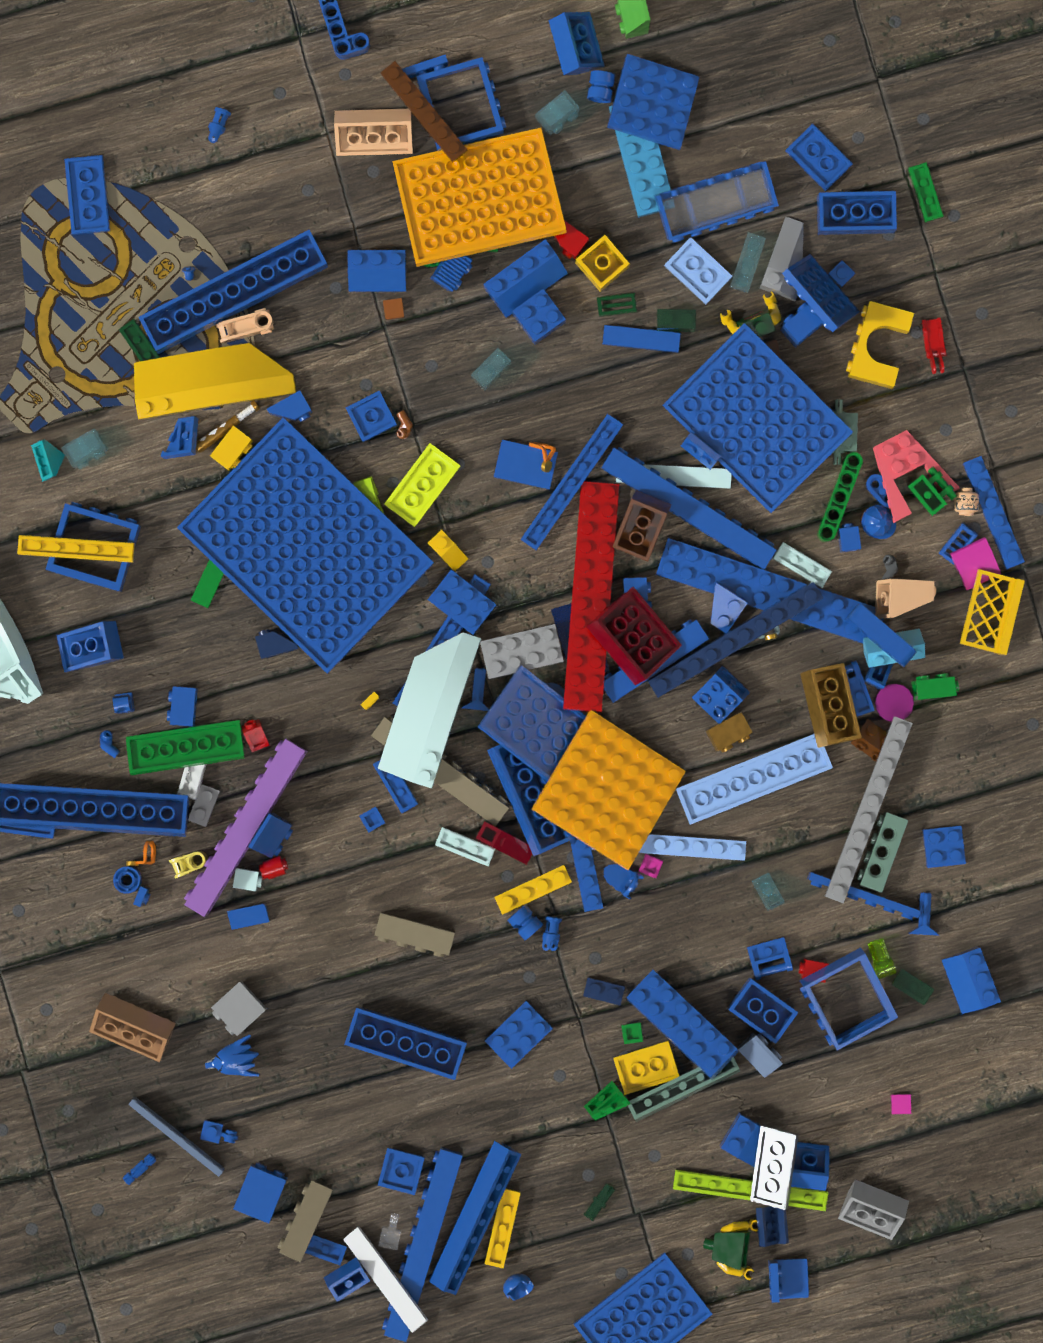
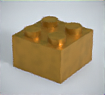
M742 712L706 730L715 750H721L722 753L733 748L732 744L734 742L742 743L750 739L749 734L753 733Z

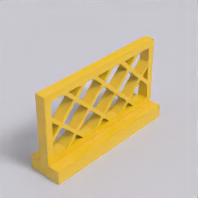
M978 569L960 644L999 655H1007L1025 580ZM982 575L988 576L992 584L984 588L980 582ZM1002 580L1009 581L1008 590L1002 593L997 583ZM994 586L999 595L990 600L986 590ZM983 593L988 602L979 607L976 597ZM1001 597L1004 606L997 612L992 602ZM990 605L994 614L986 618L981 609ZM978 611L983 621L974 625L971 617L972 614ZM996 616L1000 623L999 627L993 630L988 620ZM985 623L990 632L981 637L977 627ZM974 630L978 637V640L973 643L966 641L967 634ZM992 635L995 640L994 647H987L983 639Z

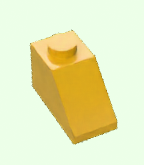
M442 530L428 542V545L454 572L468 560L466 555Z

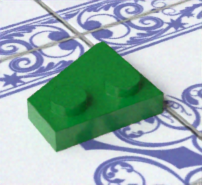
M611 1081L584 1108L594 1120H597L628 1106L630 1101L618 1086Z

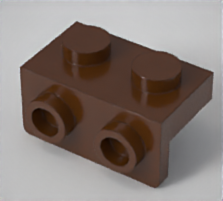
M867 719L860 729L861 738L852 740L851 744L876 762L887 732Z

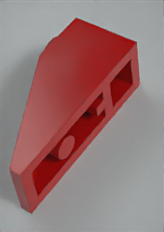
M564 220L567 233L555 235L554 238L562 250L561 253L568 259L572 257L576 260L588 244L589 238Z

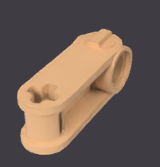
M263 308L256 310L255 313L219 322L216 324V328H219L221 335L220 343H228L257 334L271 333L274 329V323L269 310ZM262 317L268 318V323L265 326L258 324L259 319Z

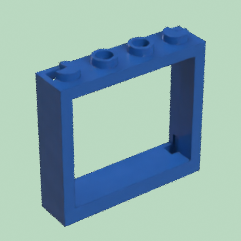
M482 57L416 76L420 92L433 107L426 84L427 81L479 67L496 126L457 137L463 145L504 134L503 128H506L504 117L499 116L498 110L501 109L498 98L494 99L493 92L496 91L493 80L489 81L487 75L490 73L488 62L484 63ZM435 142L437 151L442 150Z
M71 502L70 505H64L55 538H63L71 511L131 529L127 543H135L136 545L141 529L136 520L126 518L125 521L118 519L119 515L109 512L107 515L100 514L101 510L92 507L86 510L81 508V504ZM49 557L45 570L122 592L130 563H121L116 582L55 565L57 557Z
M861 948L800 980L803 986L800 990L804 998L808 997L811 1002L808 1004L813 1014L817 1013L819 1019L816 1021L821 1030H826L828 1035L825 1038L830 1046L834 1045L836 1050L898 1018L870 961ZM859 961L884 1011L835 1036L810 987Z

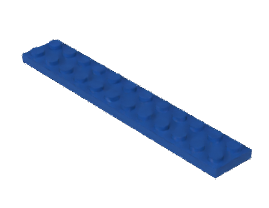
M670 538L667 539L656 572L658 576L712 594L715 591V583L718 581L747 600L748 606L760 610L767 609L807 585ZM818 588L823 599L790 618V620L863 644V638L868 637L860 630H855L844 619L857 604H862L874 615L876 607Z

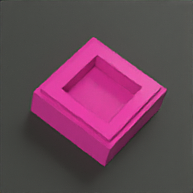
M645 854L638 872L657 879L663 861Z
M891 1094V1114H911V1094Z

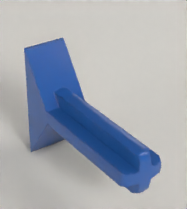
M475 669L472 701L462 707V709L489 711V708L483 704L486 669Z
M922 892L920 893L918 927L908 932V934L940 936L930 928L931 893Z

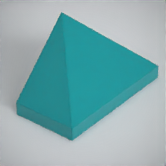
M45 439L31 445L42 482L55 477L65 454Z

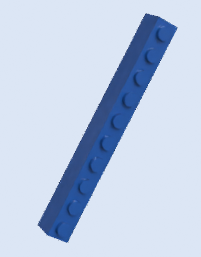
M620 447L612 449L601 469L635 490L672 504L669 510L671 513L760 569L764 570L776 552L772 542L764 539V541L757 538L758 534L751 529L744 530L741 528L742 524L733 518L731 521L724 517L726 514L717 508L715 511L708 507V502L701 498L699 500L693 498V493L685 488L683 490L677 488V483L670 478L666 480L661 478L660 472L652 467L650 470L643 466L645 463L636 457L634 460L627 456L628 452Z
M443 1147L440 1148V1151L435 1152L433 1162L436 1165L434 1170L430 1169L427 1178L430 1181L429 1188H424L421 1199L425 1201L423 1207L419 1206L416 1218H419L417 1226L413 1225L410 1234L413 1237L412 1244H407L404 1255H408L406 1263L402 1262L399 1273L402 1274L400 1282L417 1305L463 1153ZM389 1303L388 1311H391L389 1319L385 1318L382 1329L385 1330L384 1336L406 1342L410 1329Z

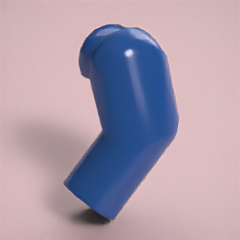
M109 730L103 731L100 734V747L115 759L120 750L112 744V733Z

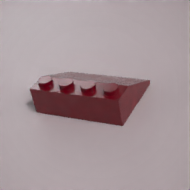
M634 587L626 591L586 626L634 685L649 678L682 646Z

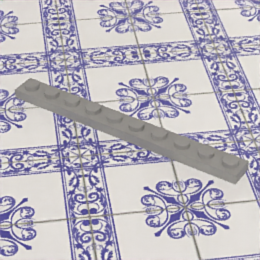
M893 717L825 897L841 903L845 901L913 724L911 722Z

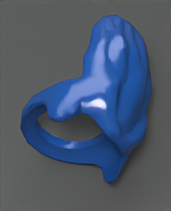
M611 864L604 868L606 882L628 899H631L629 893L633 892L638 886V879H644L640 873L632 872L630 869L626 870L620 865Z

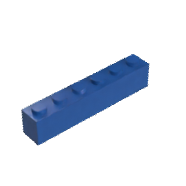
M690 619L681 625L682 630L677 633L675 630L671 632L682 646L645 681L709 639L697 620L692 622ZM618 667L619 671L614 675L610 672L604 676L603 690L611 702L614 703L645 681L634 685L624 671Z

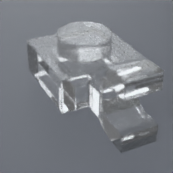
M392 1213L389 1227H382L379 1247L393 1250L398 1249L402 1231L396 1229L399 1214Z

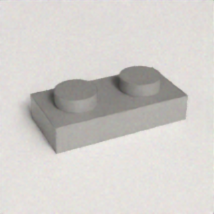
M202 784L188 820L207 827L220 791Z

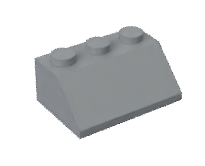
M855 1180L847 1193L838 1219L892 1240L905 1220L909 1201Z

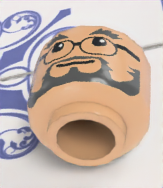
M961 488V492H957V497L954 498V510L959 512L960 516H974V513L979 510V494L973 492V488Z

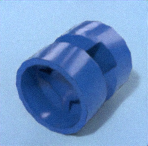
M591 71L589 83L592 86L588 88L587 99L598 103H610L613 92L610 88L614 86L615 75L606 71Z
M526 904L507 920L513 928L519 929L518 933L524 940H527L543 926V923L537 916H532L533 912Z

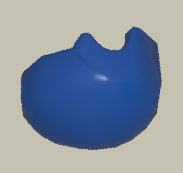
M522 1273L511 1275L503 1284V1292L507 1298L510 1297L513 1301L526 1296L534 1288L530 1278Z

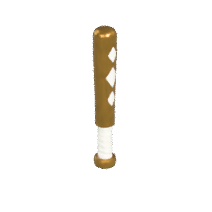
M254 400L251 401V405L245 408V410L232 416L198 440L196 451L198 453L203 452L228 433L232 426L236 427L255 410L256 412L259 411L260 408Z

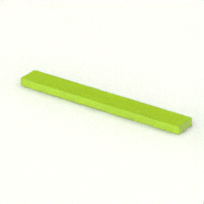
M675 1169L673 1189L750 1200L753 1180ZM791 1187L788 1206L826 1211L828 1191Z

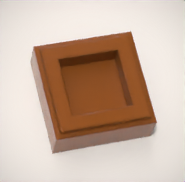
M402 298L383 301L385 320L405 318Z

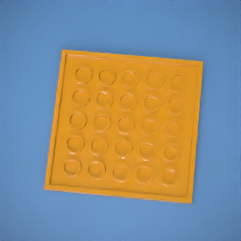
M591 710L586 715L534 803L532 810L624 869L629 870L686 771Z

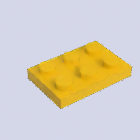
M668 1040L613 1057L624 1095L679 1077Z

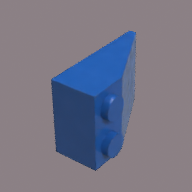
M102 621L56 635L64 673L124 658L116 621Z
M269 813L248 847L270 858H273L274 855L278 856L283 849V846H281L283 840H288L294 831L291 829L293 825L275 813Z
M739 1112L720 1143V1147L755 1167L761 1125Z

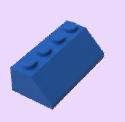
M545 239L483 285L489 296L507 318L522 303L540 290H546L568 273L555 251Z

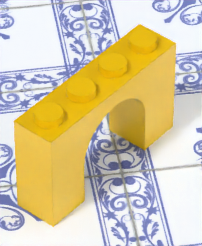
M869 301L867 306L864 305L862 309L863 323L858 325L856 335H859L858 341L853 343L851 353L854 356L852 361H848L846 371L849 372V378L892 389L895 386L899 368L873 360L867 351V339L877 329H890L907 334L910 330L914 313Z

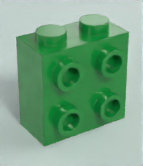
M949 673L935 675V679H930V675L916 677V681L911 682L913 701L957 696L956 692H959L958 680H955V676L949 677Z

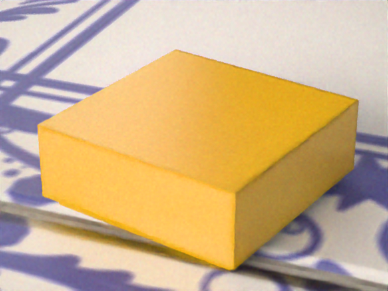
M373 692L361 706L368 710L379 699V695Z

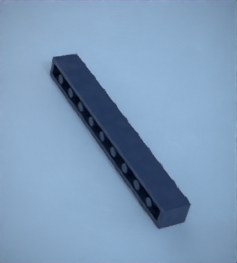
M813 581L650 678L648 680L650 686L659 698L822 600L823 596Z

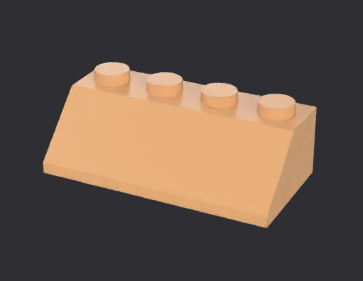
M409 109L335 111L336 156L413 154L412 117Z

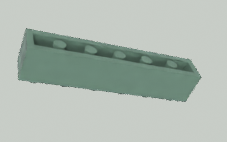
M733 1057L711 1080L698 1067L630 1100L628 1107L635 1121L638 1122L740 1072V1069Z

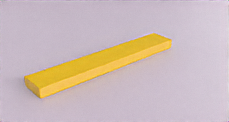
M19 535L17 554L133 563L135 543Z

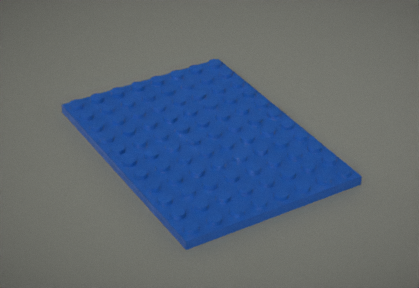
M284 418L264 436L240 461L236 468L177 527L327 674L434 564L423 551Z

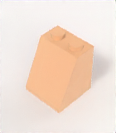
M878 580L876 583L875 616L879 619L894 618L934 601L936 595L934 581Z

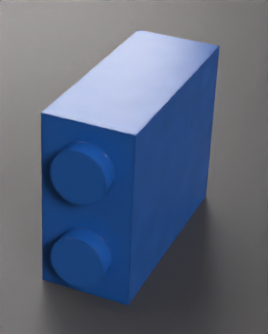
M256 1162L255 1165L251 1164L233 1210L269 1224L287 1177L281 1171L274 1170L272 1172L266 1169L267 1166Z

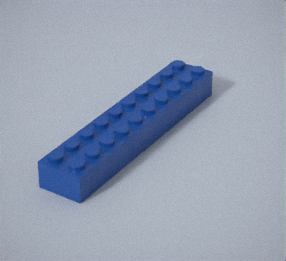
M307 230L138 318L154 349L160 354L215 326L217 323L328 268V265L310 230Z
M0 783V825L186 837L188 795Z

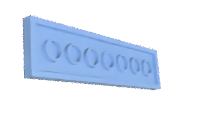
M813 734L676 788V791L691 825L833 767L825 747L817 748L815 735Z

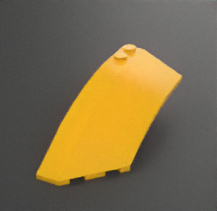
M251 343L195 351L134 363L135 404L138 419H150L296 393L294 375Z

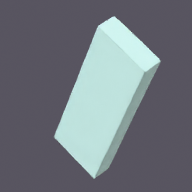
M782 542L773 557L777 562L807 580L813 581L821 588H823L832 573L831 570Z
M443 827L435 844L486 866H489L495 848Z

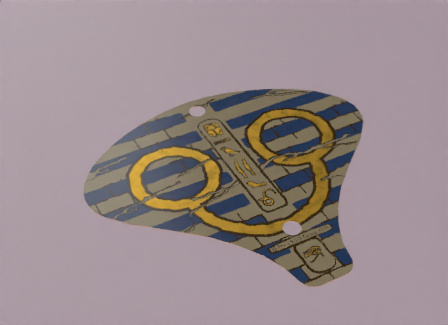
M66 178L44 183L32 192L24 204L21 217L20 242L26 309L24 338L12 379L0 395L1 412L20 431L34 433L55 419L87 409L110 406H136L134 363L140 361L118 329L135 319L148 337L138 318L139 316L229 271L210 242L185 218L144 194L106 181L110 232L72 235ZM184 236H191L196 243L194 250L189 253L183 252L179 248V241ZM188 266L195 267L194 279L187 281L182 268ZM246 309L226 320L248 315V311ZM215 325L159 355L162 358L251 343L255 346L254 336L228 343H220L221 335L219 328H216ZM56 366L63 368L66 374L65 379L60 383L52 382L49 379L51 368ZM232 404L223 405V406H217V407H212V408H206V409H200V410L221 409V408H224V407H228V406H230V405H232Z

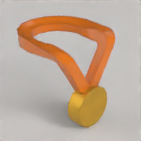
M529 442L530 447L542 450L544 461L542 462L541 470L546 473L550 472L552 468L550 460L556 448L544 443ZM545 448L551 449L548 456Z
M148 840L145 842L143 861H126V866L154 864L156 860L154 841ZM148 845L151 847V861L147 862Z

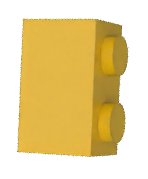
M232 426L210 457L228 471H231L240 463L241 460L239 459L242 455H247L253 447L251 445L253 441L236 427Z

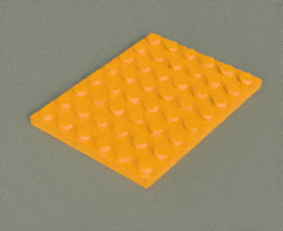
M541 128L466 144L464 146L467 152L453 163L442 150L392 161L416 267L567 233Z

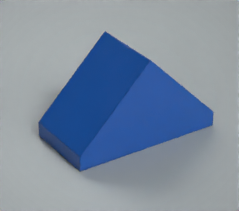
M893 664L870 667L864 682L880 690L884 689Z

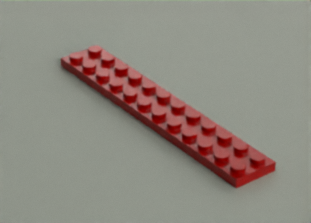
M584 481L581 485L564 710L602 712L606 650L586 626L610 606L614 561L613 544L616 535L619 484Z

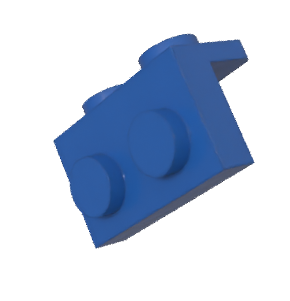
M692 432L681 445L682 448L709 470L712 469L721 457Z

